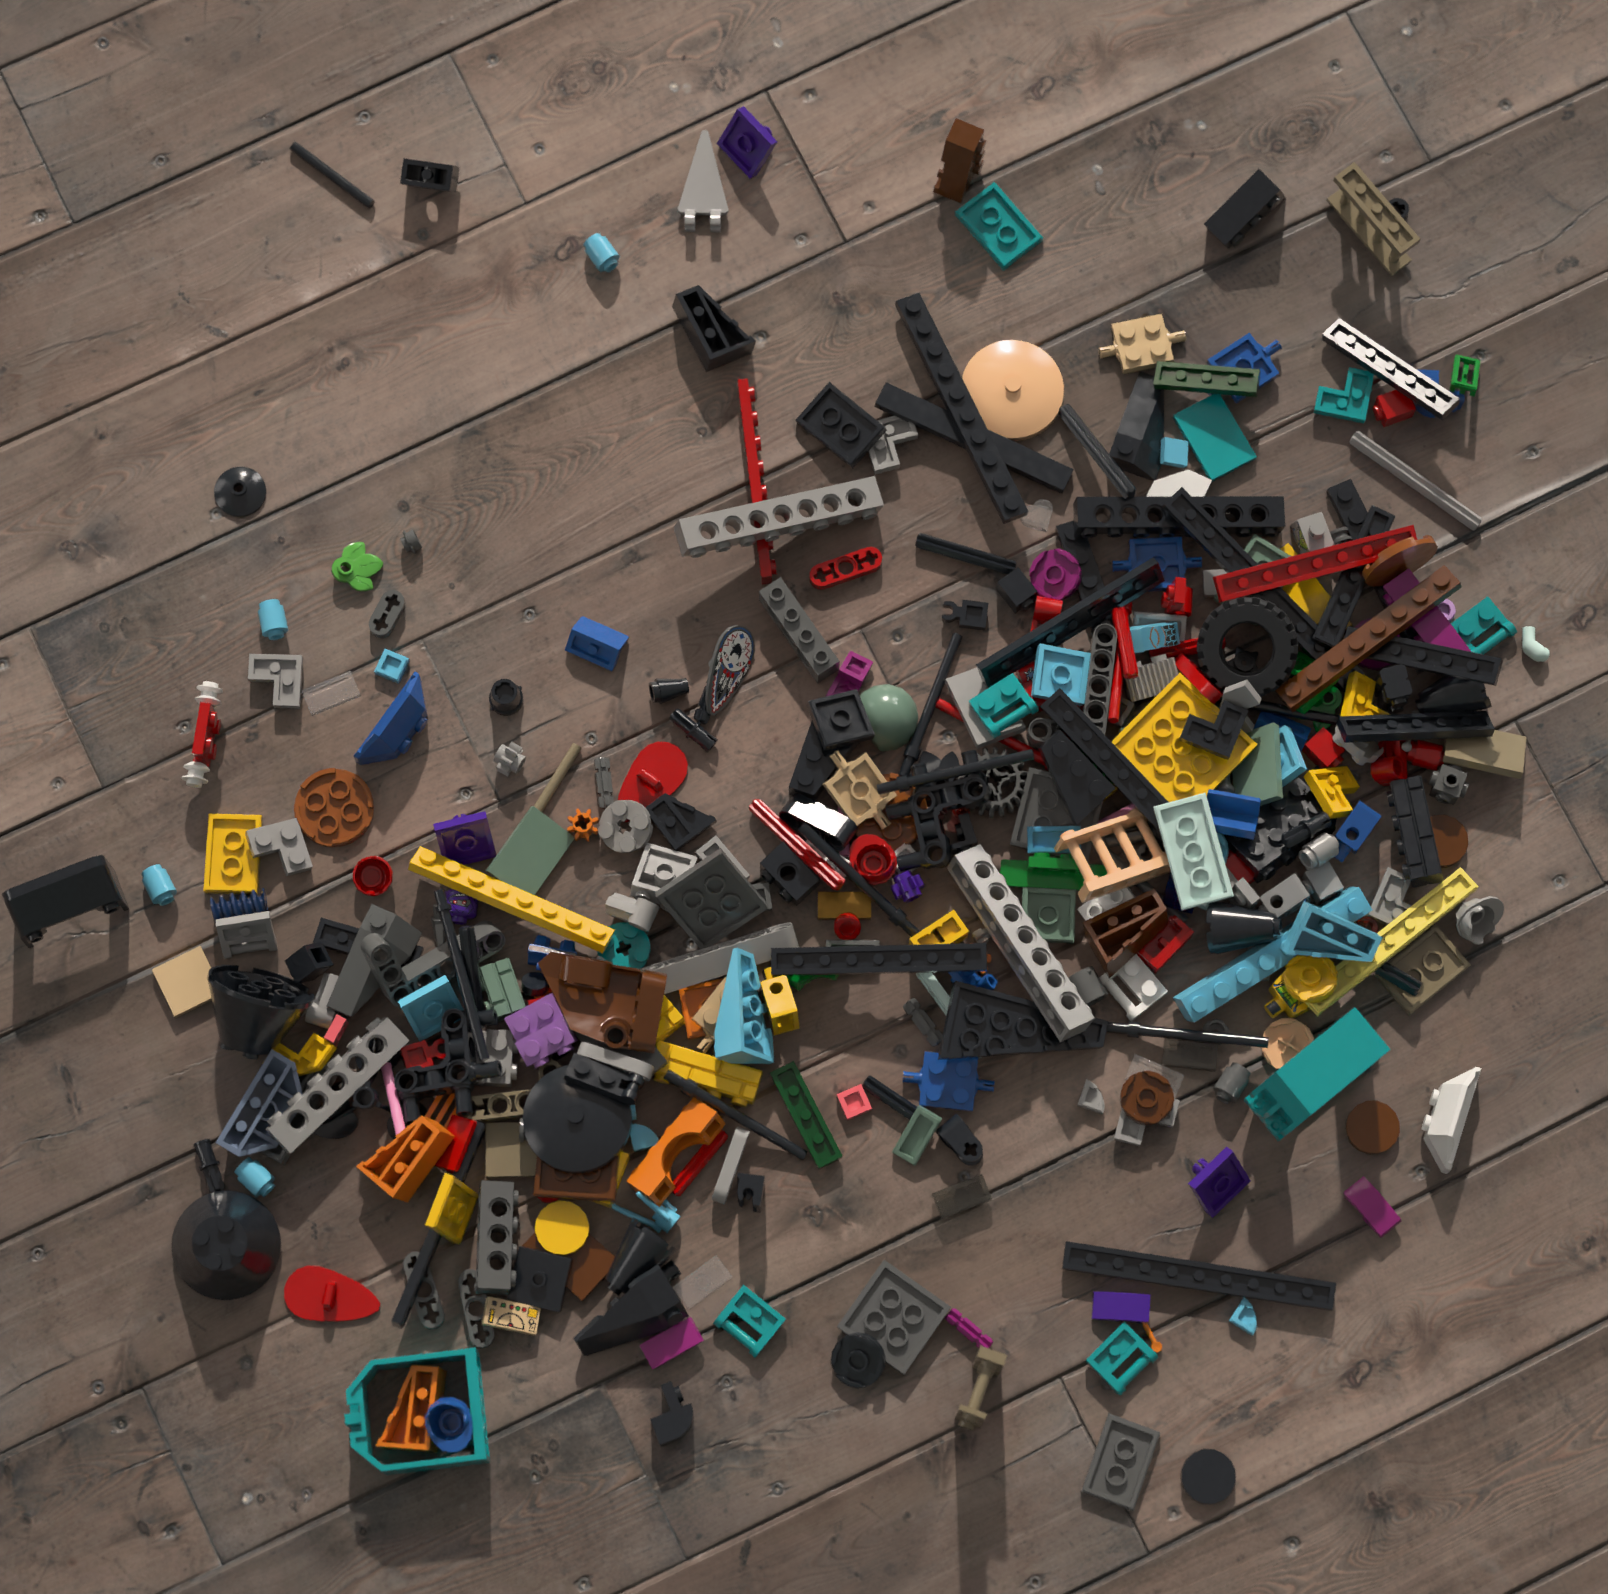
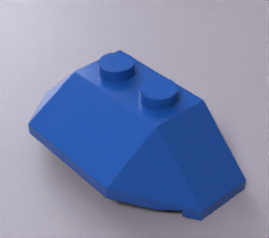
M417 672L412 674L390 707L354 754V759L359 765L397 759L401 753L405 754L409 750L414 734L416 732L420 733L426 726L428 715L422 681Z

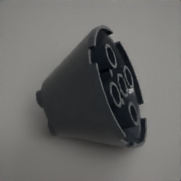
M238 965L212 967L208 972L207 979L220 1039L219 1047L225 1050L243 1052L242 1055L245 1058L256 1060L259 1058V1055H268L271 1049L274 1050L313 1004L314 994H311V996L308 994L309 988L302 983L296 984L294 979L254 967L252 972L238 970Z
M237 1191L213 1192L195 1200L184 1210L178 1219L172 1235V1257L181 1278L199 1294L218 1300L239 1299L257 1291L274 1273L281 1253L279 1227L268 1208L254 1197Z

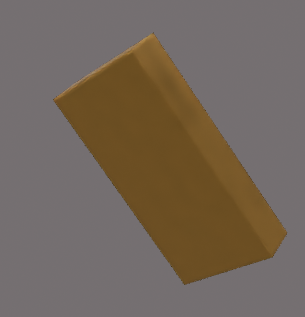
M818 892V920H835L840 914L846 912L855 914L859 920H871V899L864 892Z

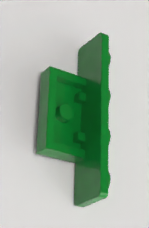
M1034 853V857L1029 856L1028 861L1003 859L1000 864V874L1004 876L1008 887L1080 891L1085 881L1071 854H1061L1060 858H1051L1049 853ZM1089 864L1094 876L1097 875L1099 878L1107 874L1104 865Z

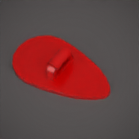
M658 741L647 745L631 765L619 792L618 800H632L647 807L664 793L671 796L687 776L688 763L685 754L678 746L669 742Z
M304 1266L297 1269L289 1276L284 1287V1299L287 1307L294 1315L305 1320L321 1322L351 1321L368 1317L380 1309V1301L364 1285L338 1272L320 1266Z

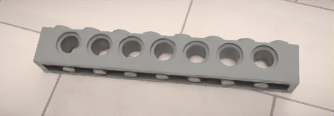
M873 476L679 519L674 526V531L682 557L691 555V558H698L712 550H716L717 553L727 551L734 545L740 544L741 547H747L761 539L769 542L780 538V535L788 533L790 536L802 534L806 529L810 528L818 531L829 527V524L838 522L839 525H845L859 517H862L863 520L871 519L878 515L877 513L884 504L876 478ZM848 499H854L858 506H852ZM823 504L832 506L834 512L827 511ZM799 510H806L809 517H803ZM775 515L782 516L785 523L778 522L775 519ZM750 520L757 521L761 528L753 527ZM725 526H732L736 530V534L729 533ZM701 531L708 532L712 539H705L701 535Z
M981 844L956 854L947 867L948 871L1059 1041L1062 1042L1086 1031L1095 1019L1090 1007L1084 1003L1078 994L1076 986L1063 971L1061 963L1053 956L1048 943L1036 930L1033 920L1027 916L1020 905L1019 899L1013 895L1006 884L1004 876L998 872L992 863L991 856L985 852Z

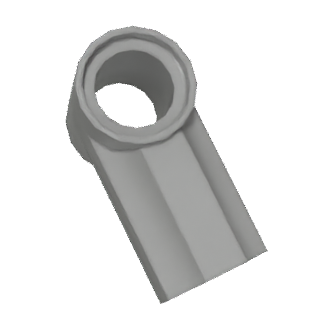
M618 893L609 896L605 903L608 915L626 921L628 924L646 932H649L660 908L658 905L643 898L636 900Z
M324 973L315 1000L307 1010L305 1022L329 1029L338 1012L328 1008L327 1003L339 976Z

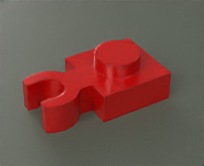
M442 1038L437 1039L432 1046L428 1047L426 1040L402 1047L400 1053L405 1069L419 1065L422 1067L434 1066L433 1058L443 1060L446 1057V1053H439L437 1047L445 1044V1041Z

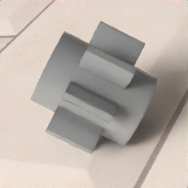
M513 742L510 743L509 747L502 744L493 759V762L498 764L496 767L497 771L507 777L510 772L518 774L526 760V757L522 755V747Z

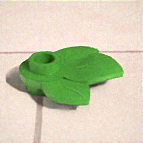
M354 542L346 546L342 552V557L333 562L331 572L337 581L347 582L354 590L361 592L373 589L370 577L380 571L383 562L375 555L365 554V544L363 542ZM341 566H346V567H348V568H349V571H348V572L342 571V570H341Z

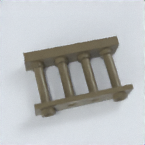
M1355 162L1334 177L1333 181L1340 189L1328 197L1326 201L1386 271L1393 276L1412 261L1406 252L1420 242V238Z
M980 1346L972 1368L977 1369L976 1374H978L968 1406L960 1404L954 1419L959 1421L958 1426L974 1431L975 1427L980 1428L987 1414L979 1411L985 1391L992 1376L998 1377L1007 1355Z

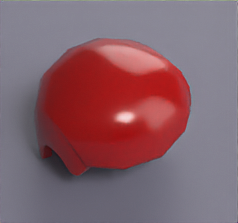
M370 856L361 859L354 867L352 881L357 890L363 894L378 896L385 893L393 883V871L390 864L383 858Z

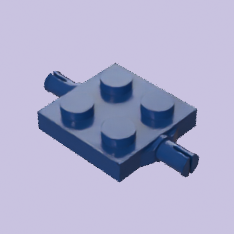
M1249 332L1209 358L1207 365L1260 369L1261 375L1258 387L1260 389L1279 376V372L1273 365L1270 356L1281 350L1282 346L1278 344V340H1275L1264 348L1256 342ZM1230 395L1236 404L1247 397Z
M1182 537L1130 539V555L1128 560L1112 561L1113 572H1130L1149 559H1156L1165 581L1148 592L1166 591L1167 586L1171 585L1175 577L1185 578L1186 568H1202V557L1186 558L1182 548Z
M925 1051L920 1073L903 1072V1076H906L903 1077V1083L918 1084L920 1089L919 1105L973 1111L974 1097L978 1090L994 1092V1087L984 1085L994 1086L995 1080L979 1079L977 1073L978 1057L938 1060L939 1053Z

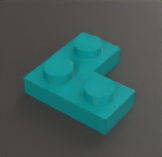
M1349 367L1344 391L1323 386L1318 387L1313 413L1364 424L1374 375L1366 370Z

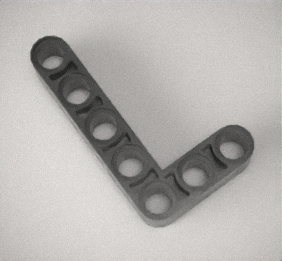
M1107 623L1098 625L1091 639L1085 702L1082 710L1104 735L1106 733L1117 643V631L1112 625ZM1105 633L1110 637L1111 641L1102 643L1097 635ZM1096 659H1104L1108 667L1098 668L1094 661ZM1100 684L1105 692L1096 694L1092 691L1091 686ZM1091 709L1098 710L1101 713V718L1092 719L1088 711ZM1037 718L1030 723L1026 738L1032 746L1040 747L1054 732L1063 730L1052 719ZM1038 727L1042 728L1046 732V736L1038 738L1034 736L1032 730ZM1070 740L1078 749H1080L1072 740Z
M481 921L473 926L475 928L478 961L480 963L503 948L505 936L490 921ZM371 933L364 937L361 942V950L382 993L396 1007H400L398 1000L445 975L449 981L456 977L447 942L402 968L393 949L381 935ZM457 935L459 947H460V950H461L460 937H459V935Z

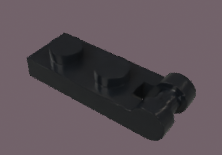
M576 1053L573 1054L563 1079L628 1105L636 1103L638 1098L637 1091L643 1087L645 1079L639 1074H629ZM621 1084L628 1086L627 1089L624 1090L619 1087Z

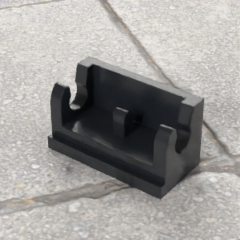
M738 1172L737 1194L739 1206L743 1207L745 1196L747 1200H750L752 1197L753 1212L761 1213L765 1176Z

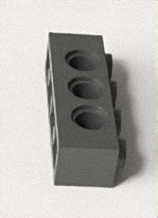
M780 577L759 591V601L817 684L838 671L840 661Z
M481 1181L479 1185L475 1294L508 1295L510 1287H515L516 1271L511 1270V1260H516L517 1244H512V1233H517L518 1218L513 1217V1207L518 1206V1191L514 1190V1182ZM501 1206L505 1210V1215L501 1217L495 1216L491 1208ZM494 1232L501 1233L504 1237V1242L495 1243L491 1240L490 1235ZM498 1259L503 1263L504 1268L494 1270L490 1267L489 1261Z

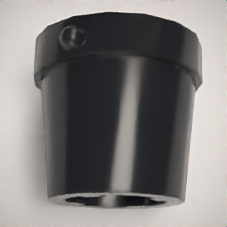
M509 679L496 681L489 694L490 710L503 716H511L517 713L523 704L522 687L517 686Z

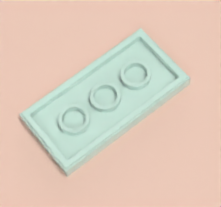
M1206 793L1154 806V812L1181 910L1234 897Z

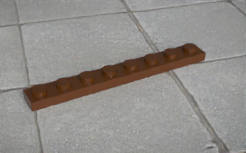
M1443 565L1275 690L1277 696L1293 713L1462 588L1461 582Z

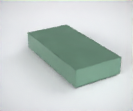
M919 1105L892 1153L916 1166L943 1118Z

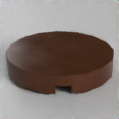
M1448 815L1431 816L1430 819L1441 868L1450 867L1458 863L1465 855L1468 847V834L1463 824L1454 817Z
M1142 1071L1131 1075L1123 1084L1120 1093V1104L1125 1115L1133 1122L1142 1125H1152L1164 1120L1172 1110L1174 1093L1169 1081L1160 1073L1153 1071Z
M1365 1101L1358 1104L1349 1113L1345 1123L1347 1138L1353 1147L1367 1155H1374L1388 1151L1397 1141L1400 1133V1122L1395 1111L1387 1104L1380 1101Z

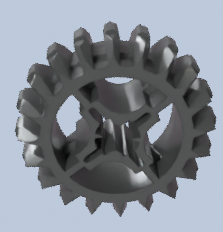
M993 747L992 754L988 753L987 748H983V756H980L979 753L977 755L979 761L1007 755L1008 750L1004 749L1002 755L997 754V747ZM1023 762L1004 766L1011 774L1008 772H998L996 768L985 771L988 785L991 788L992 801L988 800L986 803L979 805L978 815L982 816L984 810L989 811V818H993L994 811H998V815L1004 817L1005 808L1009 813H1013L1014 807L1012 804L1020 806V798H1022V794L1025 792L1023 789L1026 780L1023 779L1027 778L1028 774L1027 771H1020L1024 767ZM990 773L994 781L998 782L996 790L992 783H989ZM1015 782L1013 792L1002 800L1001 789L1008 786L1009 783ZM974 786L972 796H979L975 791L983 792V786Z

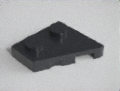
M666 793L645 807L649 811L651 821L675 851L684 847L717 822L714 816H708L696 810L695 807L682 803Z

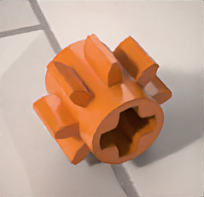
M576 809L577 814L574 818L568 816V821L573 826H569L567 831L569 833L575 832V841L585 838L587 842H590L589 836L592 833L598 834V829L593 827V825L598 824L599 819L598 817L591 818L590 809L586 813H581L579 809ZM584 821L587 824V829L582 830L579 822Z

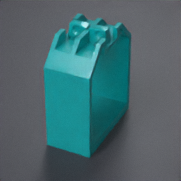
M1354 1007L1243 1100L1260 1117V1121L1264 1122L1266 1128L1279 1142L1391 1049Z
M476 1348L370 1360L346 1390V1401L350 1407V1414H344L345 1425L352 1429V1432L349 1433L350 1445L385 1475L490 1463L480 1353ZM466 1360L475 1455L382 1465L373 1457L367 1385L380 1370Z

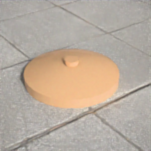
M1006 340L986 346L972 357L962 376L987 429L1012 441L1030 439L1045 431L1054 422L1059 413V408L1062 406L1064 384L1057 364L1041 348L1027 342Z

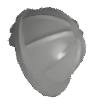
M1492 896L1482 899L1474 898L1463 902L1456 912L1458 934L1476 945L1483 944V938L1488 933L1495 931V925L1503 916V902L1497 897Z

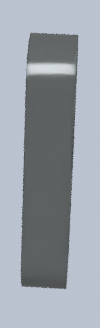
M420 1252L409 1253L403 1261L407 1280H409L413 1268L409 1269V1265L412 1264L413 1258H418ZM429 1266L427 1271L428 1278H424L423 1283H428L432 1287V1292L427 1298L417 1296L414 1303L420 1322L427 1329L434 1330L442 1326L445 1314ZM436 1299V1304L432 1303L431 1306L432 1310L435 1313L439 1312L440 1316L436 1317V1323L432 1324L430 1320L425 1321V1317L428 1316V1310L426 1306L420 1308V1304L430 1303Z
M468 1269L460 1274L458 1285L470 1340L477 1348L484 1349L491 1346L494 1342L495 1332L493 1327L483 1325L484 1331L490 1332V1336L486 1337V1342L481 1343L479 1339H475V1335L479 1334L478 1325L472 1326L471 1321H482L483 1314L477 1317L472 1316L469 1313V1306L472 1302L479 1301L484 1304L485 1308L487 1295L472 1296L466 1300L465 1295H471L468 1285L464 1286L463 1282L468 1280L467 1276L469 1275L476 1279V1270Z

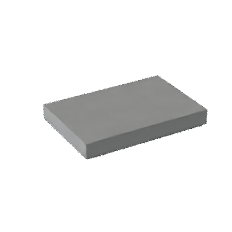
M977 668L945 680V684L976 749L1025 732L1026 727L1022 719L1001 731L999 737L994 739L969 705L970 699L988 689L983 683ZM1014 705L992 719V721L996 723L1015 711L1017 709Z

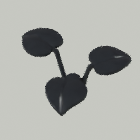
M372 1038L368 1044L369 1050L372 1053H378L381 1049L380 1040ZM400 1050L387 1061L391 1063L392 1069L398 1064ZM355 1056L356 1064L361 1069L362 1062ZM378 1071L365 1082V1086L358 1088L354 1092L352 1107H350V1102L347 1099L313 1133L329 1139H340L351 1135L358 1126V1118L353 1113L357 1107L370 1109L376 1106L391 1113L390 1107L380 1103L378 1092L371 1088ZM400 1101V1106H401L402 1115H403V1119H404L403 1102ZM419 1102L420 1116L425 1117L428 1110ZM391 1116L387 1122V1130L394 1140L396 1139V1133Z

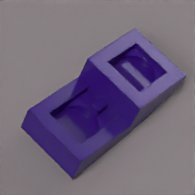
M1094 1291L1091 1319L1148 1323L1151 1295Z

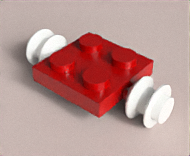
M205 681L202 685L197 686V689L201 691V696L195 697V701L200 705L192 748V755L195 759L183 766L188 770V775L181 778L190 787L201 788L202 784L208 783V780L203 778L204 773L210 772L208 767H210L211 760H215L217 745L214 744L215 734L219 735L221 719H218L217 712H215L213 707L221 704V701L216 698L217 694L223 693V690L218 688L219 685L214 682Z

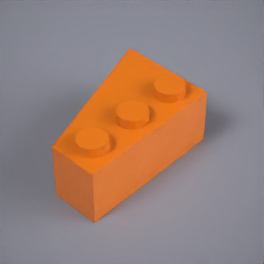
M420 1116L398 1133L396 1139L385 1147L381 1146L376 1150L375 1155L366 1162L362 1161L356 1167L392 1198L408 1203L455 1136L437 1121Z
M411 1366L398 1395L399 1399L392 1414L387 1419L388 1423L382 1437L378 1439L377 1447L413 1452H438V1446L430 1438L425 1427V1416L433 1403L440 1398H444L446 1370L433 1366Z

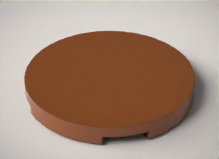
M1425 535L1423 536L1424 539L1419 540L1409 537L1381 551L1378 554L1379 558L1371 566L1368 564L1363 569L1362 576L1367 585L1372 587L1383 586L1408 568L1412 573L1421 568L1437 552L1438 546L1433 537Z
M328 768L312 774L302 783L295 799L294 815L298 820L301 831L311 841L326 847H341L358 840L367 831L374 815V800L369 787L357 774L347 770Z
M895 773L882 774L887 782L894 781L896 777L900 776ZM911 787L910 791L901 793L899 790L894 791L897 796L886 805L908 800L915 787ZM923 799L921 802L922 810L927 809L925 799ZM884 807L882 812L887 817L886 807ZM912 815L889 820L891 824L884 829H881L874 817H871L857 825L858 831L855 834L857 838L865 834L876 835L886 841L893 851L904 843L912 845L918 839Z

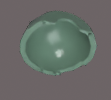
M890 684L876 685L860 694L875 733L871 741L879 751L897 750L907 744L913 737L919 720L917 705L912 697L901 687Z

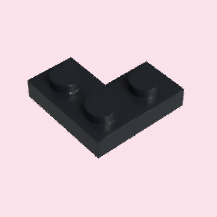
M1224 700L1215 723L1189 714L1179 741L1229 760L1249 710Z

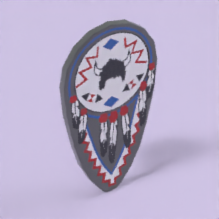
M739 625L728 627L717 641L712 659L708 663L710 669L706 685L705 702L706 711L710 715H716L730 702L753 661L755 641L752 633L746 627Z

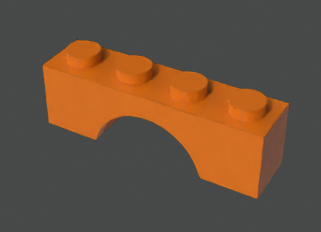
M693 1097L689 1104L683 1107L680 1115L672 1125L666 1128L664 1135L656 1145L650 1148L647 1156L639 1166L633 1169L630 1177L627 1179V1183L636 1193L641 1192L660 1207L675 1188L671 1178V1167L677 1155L692 1145H709L726 1123L715 1110Z

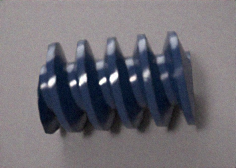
M262 888L261 896H258L254 889L251 890L250 898H247L244 891H241L239 900L236 899L233 893H230L229 901H226L223 895H220L218 903H215L212 896L210 897L211 911L215 923L216 919L268 911L264 888Z

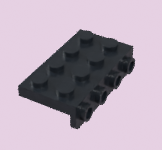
M1296 777L1282 787L1283 799L1260 806L1254 840L1223 834L1228 842V848L1254 872L1253 880L1256 883H1260L1264 879L1269 880L1283 865H1290L1299 855L1302 846L1311 841L1305 839L1287 848L1281 842L1282 834L1298 826L1299 821H1307L1320 812H1324L1313 792L1299 777ZM1337 818L1326 820L1325 823L1331 821V827L1314 835L1313 839L1323 832L1332 835L1336 829Z

